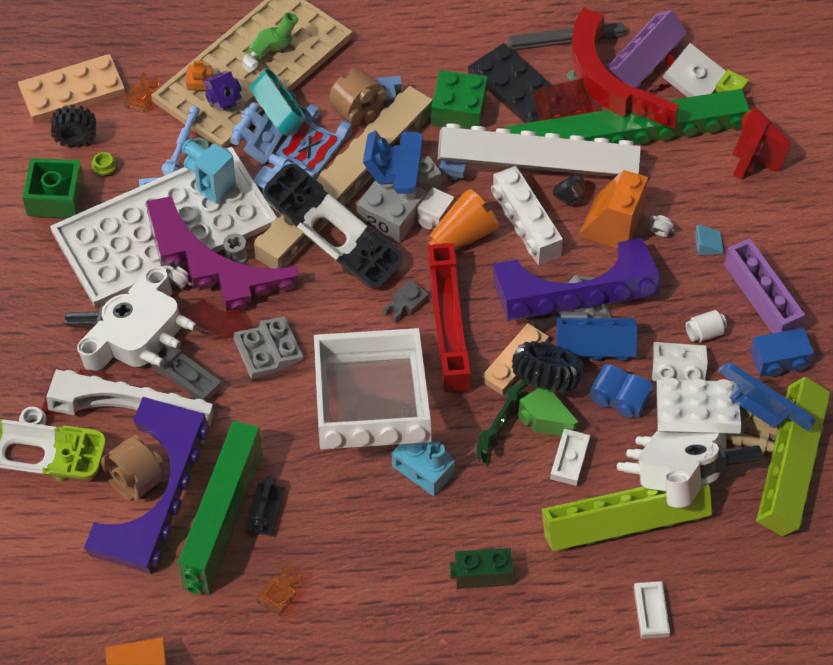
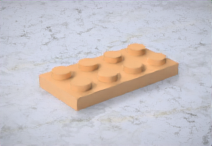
M110 54L18 82L33 123L51 118L53 112L56 113V109L60 108L62 110V106L67 105L68 108H71V105H75V108H79V106L86 107L126 94Z

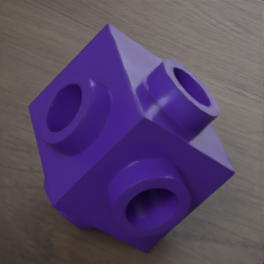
M223 71L203 80L207 90L205 97L214 108L228 110L237 105L236 101L242 99L240 94L242 87L237 78L233 77L231 71Z

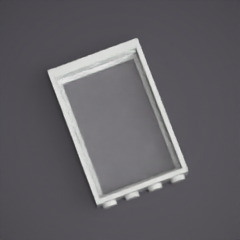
M419 328L314 335L320 449L431 442V418Z

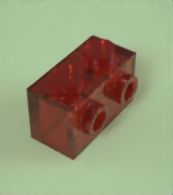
M584 78L541 87L531 93L539 121L561 118L566 115L585 114L584 110L592 106Z

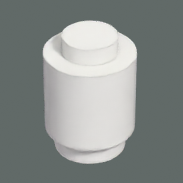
M716 310L692 317L690 321L686 322V331L692 342H702L724 334V329L727 328L724 315L719 314Z

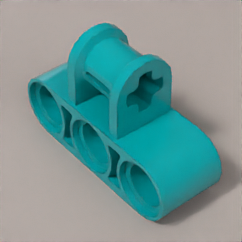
M266 68L249 85L252 94L274 126L283 135L289 136L306 119L304 115L306 109L297 102L296 94L286 89L279 77L270 69Z

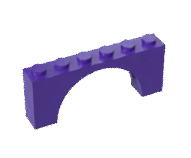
M642 238L617 242L618 260L615 265L605 274L584 282L557 283L540 279L526 271L518 259L493 264L494 286L507 321L659 295L660 274Z
M142 397L133 422L139 431L158 440L167 450L171 466L168 486L159 502L150 511L135 520L121 524H100L94 522L84 549L89 556L152 574L154 567H158L161 562L162 545L164 541H168L172 532L171 521L173 516H177L182 503L180 497L183 490H187L191 481V474L189 473L192 465L198 463L200 457L199 447L201 441L206 440L210 425L203 413Z

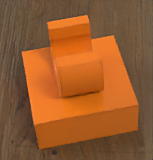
M194 61V65H188L187 90H206L203 80L213 76L212 65H204V61Z

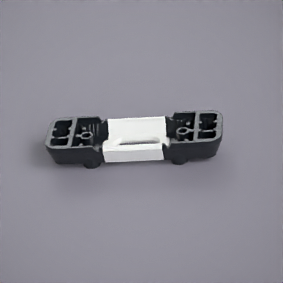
M296 164L285 165L265 185L263 190L265 200L284 217L285 223L290 226L294 225L342 266L344 273L353 275L366 287L377 288L382 286L401 265L403 257L398 248L379 232L371 230L327 193L323 185ZM320 217L326 218L345 234L346 243L341 247L332 246L315 232L313 222Z

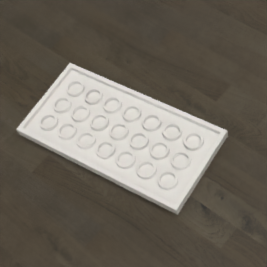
M232 146L227 149L233 155L236 185L217 204L197 191L195 173L183 167L50 226L52 234L94 307L106 303L115 296L128 293L133 285L151 268L161 267L169 274L168 266L160 265L147 214V201L172 196L178 214L187 228L201 243L216 253L224 249L223 241L230 234H241L247 239L271 227L272 222L277 217ZM185 261L178 266L183 268L187 266V263Z

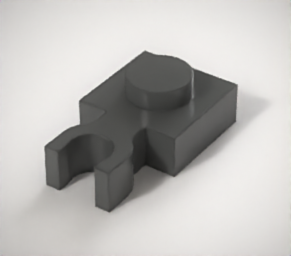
M408 280L392 295V301L394 302L387 304L383 308V314L387 316L392 311L396 312L393 315V322L396 324L402 318V314L405 311L412 315L429 300V293L412 280Z

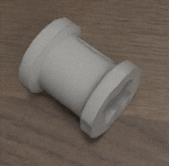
M237 233L226 236L223 241L226 251L225 258L244 264L248 259L245 250L246 239Z

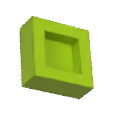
M727 70L716 84L715 91L724 92L736 89L744 91L748 86L749 80Z

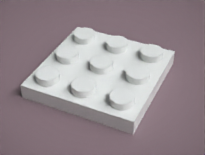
M674 378L657 379L658 431L741 434L739 405L729 399L735 383L725 379L718 381H704L702 379L677 380Z

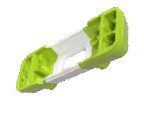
M0 419V469L52 476L57 481H65L67 479L91 481L97 474L106 445L105 437L100 431L65 425L63 427H54ZM12 444H24L43 448L45 456L41 462L30 464L10 461L5 457V452Z

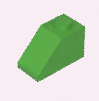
M538 388L520 399L518 416L522 423L526 426L529 425L535 433L562 436L564 429L577 432L578 421L551 390L545 389L543 391L542 388Z

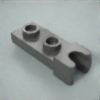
M164 344L165 348H167L166 357H160L164 360V364L160 367L151 364L157 373L164 378H169L196 399H202L207 402L222 388V383L219 379L181 353L179 348L176 349Z

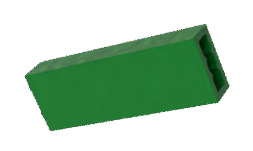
M233 421L177 563L182 587L191 594L200 595L202 593L210 595L262 457L260 430L257 426Z

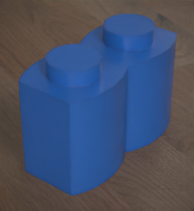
M604 364L591 387L590 398L600 407L615 408L624 417L639 418L652 395L653 384L640 376L628 374L616 366Z

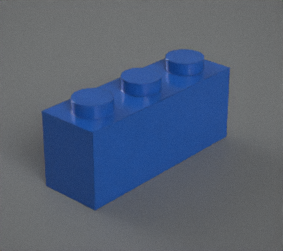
M557 317L556 346L569 349L571 353H576L578 356H588V358L595 360L602 359L603 357H614L619 360L636 357V319Z

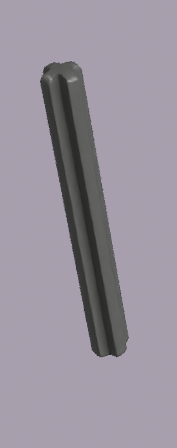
M623 23L604 24V33L600 39L624 35ZM574 28L511 35L508 37L509 48L514 50L569 43L573 40Z

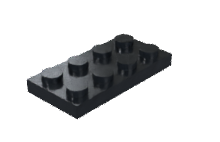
M502 43L468 66L469 74L488 76L487 90L524 123L546 120L568 105V98L505 43Z

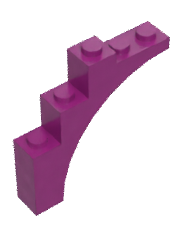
M172 196L147 201V214L160 265L174 267L186 261L193 289H207L214 286V284H219L225 311H241L247 308V306H251L252 295L260 297L267 295L271 291H288L298 286L299 273L297 266L260 268L234 262L217 254L199 241L178 214Z

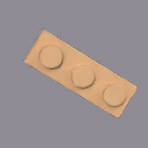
M527 323L481 376V382L503 395L517 379V375L513 373L511 367L513 354H515L518 345L524 342L531 343V341L548 343L549 336Z

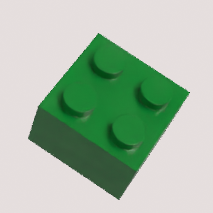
M439 70L431 106V126L446 127L447 124H459L461 129L470 130L472 126H481L487 96L488 76Z
M30 158L22 197L27 216L70 218L78 214L84 182L80 160Z

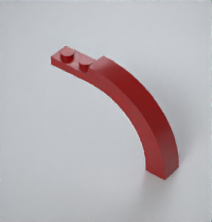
M583 7L573 29L572 63L576 77L585 91L603 107L622 117H625L628 112H632L659 124L674 128L678 123V104L634 88L617 79L604 67L595 47L604 33L605 15Z

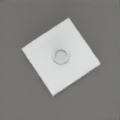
M690 43L667 70L663 78L685 96L692 97L711 94L726 71Z

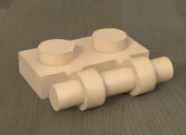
M739 405L741 434L726 433V440L732 441L733 445L741 446V444L746 446L758 445L762 453L765 451L772 453L775 442L768 441V439L776 440L779 424L773 428ZM744 432L758 435L760 438L744 434Z

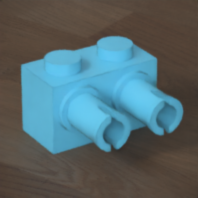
M191 138L183 144L182 152L188 155L184 161V167L195 173L197 191L217 204L236 185L232 153L215 143L208 149H205Z
M438 441L400 444L392 452V467L432 496H435L455 474V461L453 457L445 451L443 444L440 446Z

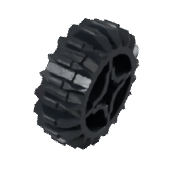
M531 341V343L524 342L518 345L512 358L511 368L513 373L517 375V378L524 380L526 384L533 385L534 388H542L543 391L545 389L552 392L572 391V389L577 388L584 372L583 360L576 353H571L569 349L543 341L540 343L536 341Z

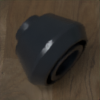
M578 174L563 180L553 187V195L563 204L569 202L570 206L584 199L582 196L585 193L584 180Z

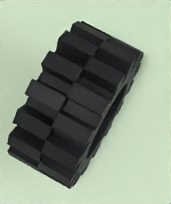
M66 105L62 106V110L60 108L56 109V113L53 112L51 117V137L54 138L56 143L60 141L61 146L68 144V148H72V145H76V148H81V144L84 147L87 146L88 142L92 143L96 137L95 114L91 113V110L88 108L84 111L83 106L75 108V105H71V108H68Z

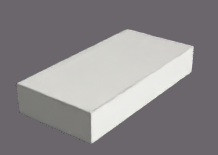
M663 582L634 583L641 639L669 637L670 628Z

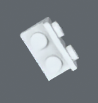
M662 342L653 343V381L666 378L677 380L702 379L705 381L707 370L706 346Z

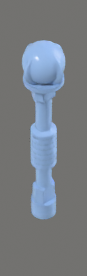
M196 106L190 107L186 125L180 132L176 142L177 147L171 160H166V163L162 166L164 176L180 168L178 160L182 146L189 139L191 126L200 111Z

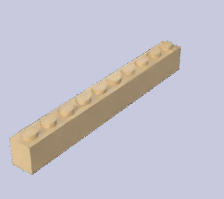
M411 86L403 93H399L394 102L388 108H384L380 116L373 123L367 125L364 133L359 138H355L350 143L349 148L343 154H339L327 170L325 169L320 173L317 181L323 185L327 193L345 206L373 177L363 164L367 135L376 130L382 138L384 137L387 140L390 148L400 145L402 132H417L431 117L433 99ZM283 216L277 217L272 222L271 227L264 234H260L254 242L255 258L270 268H285L311 239L294 225L286 224ZM322 217L317 218L313 222V229L316 233H319L330 221Z

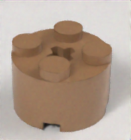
M354 68L347 71L350 75L345 79L341 76L333 85L329 94V100L332 102L330 106L352 125H360L364 122L370 124L375 120L376 112L386 100L388 93L382 85L364 70Z
M138 435L127 438L101 458V466L104 473L109 471L113 477L109 482L127 500H131L133 497L134 501L138 500L163 479L160 468L163 465L162 458L158 453L150 452Z

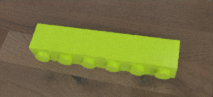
M803 377L788 386L786 399L815 418V423L809 431L787 417L779 424L756 522L780 536L798 530L803 522L802 514L804 505L808 500L809 483L814 474L813 466L819 452L820 435L824 430V417L829 408L830 391L807 377Z
M703 484L690 505L681 508L671 507L667 504L666 491L649 489L643 486L542 509L544 534L552 551L567 550L573 546L593 544L609 538H620L623 535L635 532L643 533L662 526L670 527L684 521H697L712 515L710 486L708 484Z

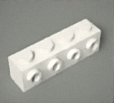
M517 166L495 173L493 175V185L491 186L492 194L500 203L504 214L510 219L517 235L521 237L529 254L533 256L538 266L561 257L563 239Z

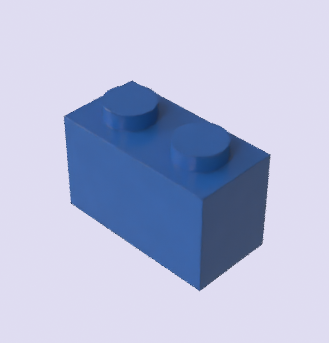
M804 327L753 337L750 349L759 377H774L784 372L803 371L810 367L814 355Z

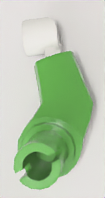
M286 12L278 27H271L260 31L248 48V53L243 58L242 66L251 73L259 65L257 60L260 61L270 52L287 47L292 41L291 33L299 21L298 17L291 12Z

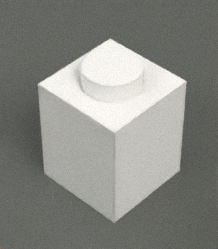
M432 187L417 208V223L425 229L434 230L454 205V197Z

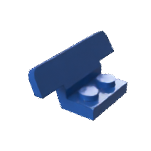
M375 130L367 135L363 164L378 184L394 183L393 189L397 194L413 193L417 188L423 135L418 132H402L400 145L390 148L387 140L384 137L382 138Z
M726 363L719 368V373L735 383L729 399L775 428L787 417L807 431L812 428L815 423V418L735 364Z

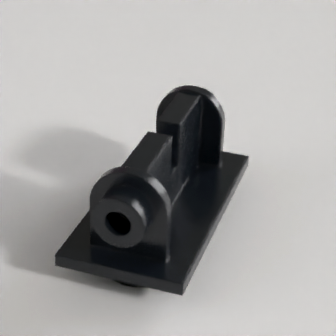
M266 477L264 481L258 483L245 532L272 536L285 487L277 486L274 478Z

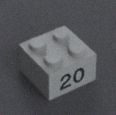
M375 180L357 203V218L371 230H376L381 235L400 244L417 222V208L425 198L426 191L417 187L413 193L397 194L393 189L394 183L378 184Z

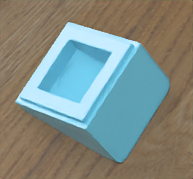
M697 225L695 231L697 254H723L720 231L703 225Z

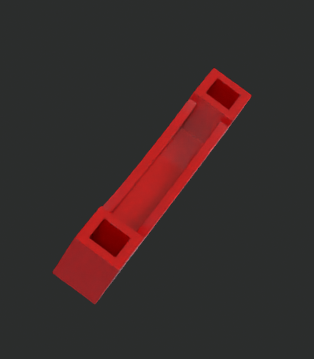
M454 243L428 245V269L443 392L470 390L471 373L462 326Z

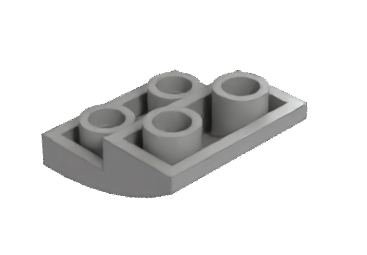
M285 316L260 321L258 328L234 333V342L251 379L278 372L303 359V355Z

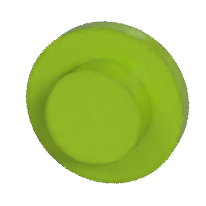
M100 152L94 156L91 166L96 174L105 176L113 173L117 164L115 158L110 153Z

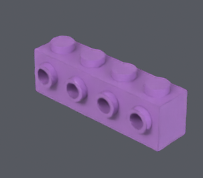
M673 10L657 13L608 64L606 69L617 79L639 89L640 83L654 73V68L666 60L667 54L680 45V40L687 33Z
M749 238L728 247L724 266L772 333L802 328L805 318L804 312L752 240Z

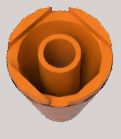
M468 189L462 193L431 232L428 245L454 243V250L456 251L495 232L500 227L499 222L492 210L487 211L484 206L485 201L476 192Z

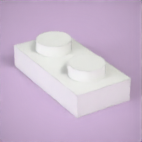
M568 429L563 430L551 471V480L577 486L590 435Z

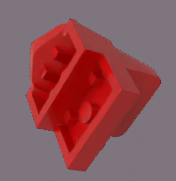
M756 107L744 114L742 118V133L732 155L740 158L733 174L740 179L743 178L746 170L752 171L755 163L773 171H779L791 147L790 139Z

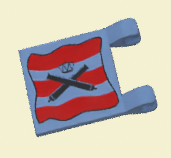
M310 104L304 114L306 119L288 136L276 152V155L279 157L285 156L289 158L290 162L298 166L302 164L318 176L343 141L351 136L352 129L350 127L352 124L345 120L342 121L336 134L314 124L320 117L319 107Z

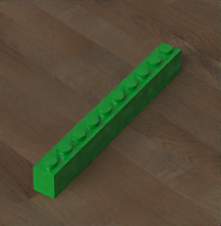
M742 89L668 100L679 105L678 123L674 128L659 124L632 112H628L625 117H622L610 110L505 126L504 129L511 130V134H521V131L536 132L535 136L545 137L546 133L560 134V138L570 139V136H583L585 141L605 138L609 139V143L619 144V141L626 140L633 141L635 145L660 140L666 141L684 136L690 137L703 133H715L727 129H739L742 127V118L749 111Z

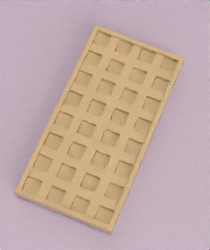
M264 0L188 64L194 65V61H204V65H212L213 76L223 71H231L233 77L237 78L242 87V92H240L242 99L236 101V106L228 110L214 108L205 97L207 90H187L188 65L151 95L152 102L185 125L190 107H198L200 111L191 129L210 143L226 148L231 144L232 130L236 124L241 122L242 113L246 108H249L251 103L259 105L258 114L261 116L265 114V111L250 91L249 85L266 68L273 71L279 77L286 89L292 91L352 39L353 32L306 0ZM286 12L295 14L299 21L291 33L292 41L284 49L270 52L260 61L257 60L259 62L258 67L249 73L242 66L243 58L248 53V48L258 33L267 28L278 27Z

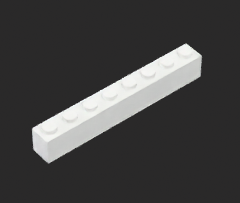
M447 124L446 127L441 128L439 134L437 160L503 167L517 166V168L609 177H616L623 170L639 174L641 146H635L633 141L621 140L619 144L609 143V139L605 138L585 141L583 136H570V139L560 138V134L546 133L545 137L535 136L536 132L521 131V134H511V130L502 128L496 129V132L486 131V127L472 126L471 130L461 129L459 124Z

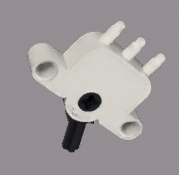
M154 267L148 270L129 290V294H121L111 298L105 305L100 306L99 312L65 313L66 326H94L79 342L77 347L85 369L91 372L101 370L113 357L133 367L143 366L147 363L160 367L164 364V360L157 354L164 347V344L177 349L180 347V341L176 340L173 336L180 328L183 327L192 331L197 328L196 323L180 314L176 301L170 297L173 290L167 271L164 268Z
M656 431L652 437H636V444L643 445L645 447L643 450H627L626 456L638 460L639 463L619 462L617 470L624 471L625 473L639 474L642 486L649 489L666 491L667 504L671 507L681 508L690 505L703 484L715 481L719 477L720 472L727 471V466L760 461L762 459V450L758 445L726 449V433Z

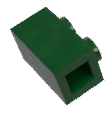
M511 548L455 551V561L449 562L450 578L456 579L457 589L513 586L514 572Z

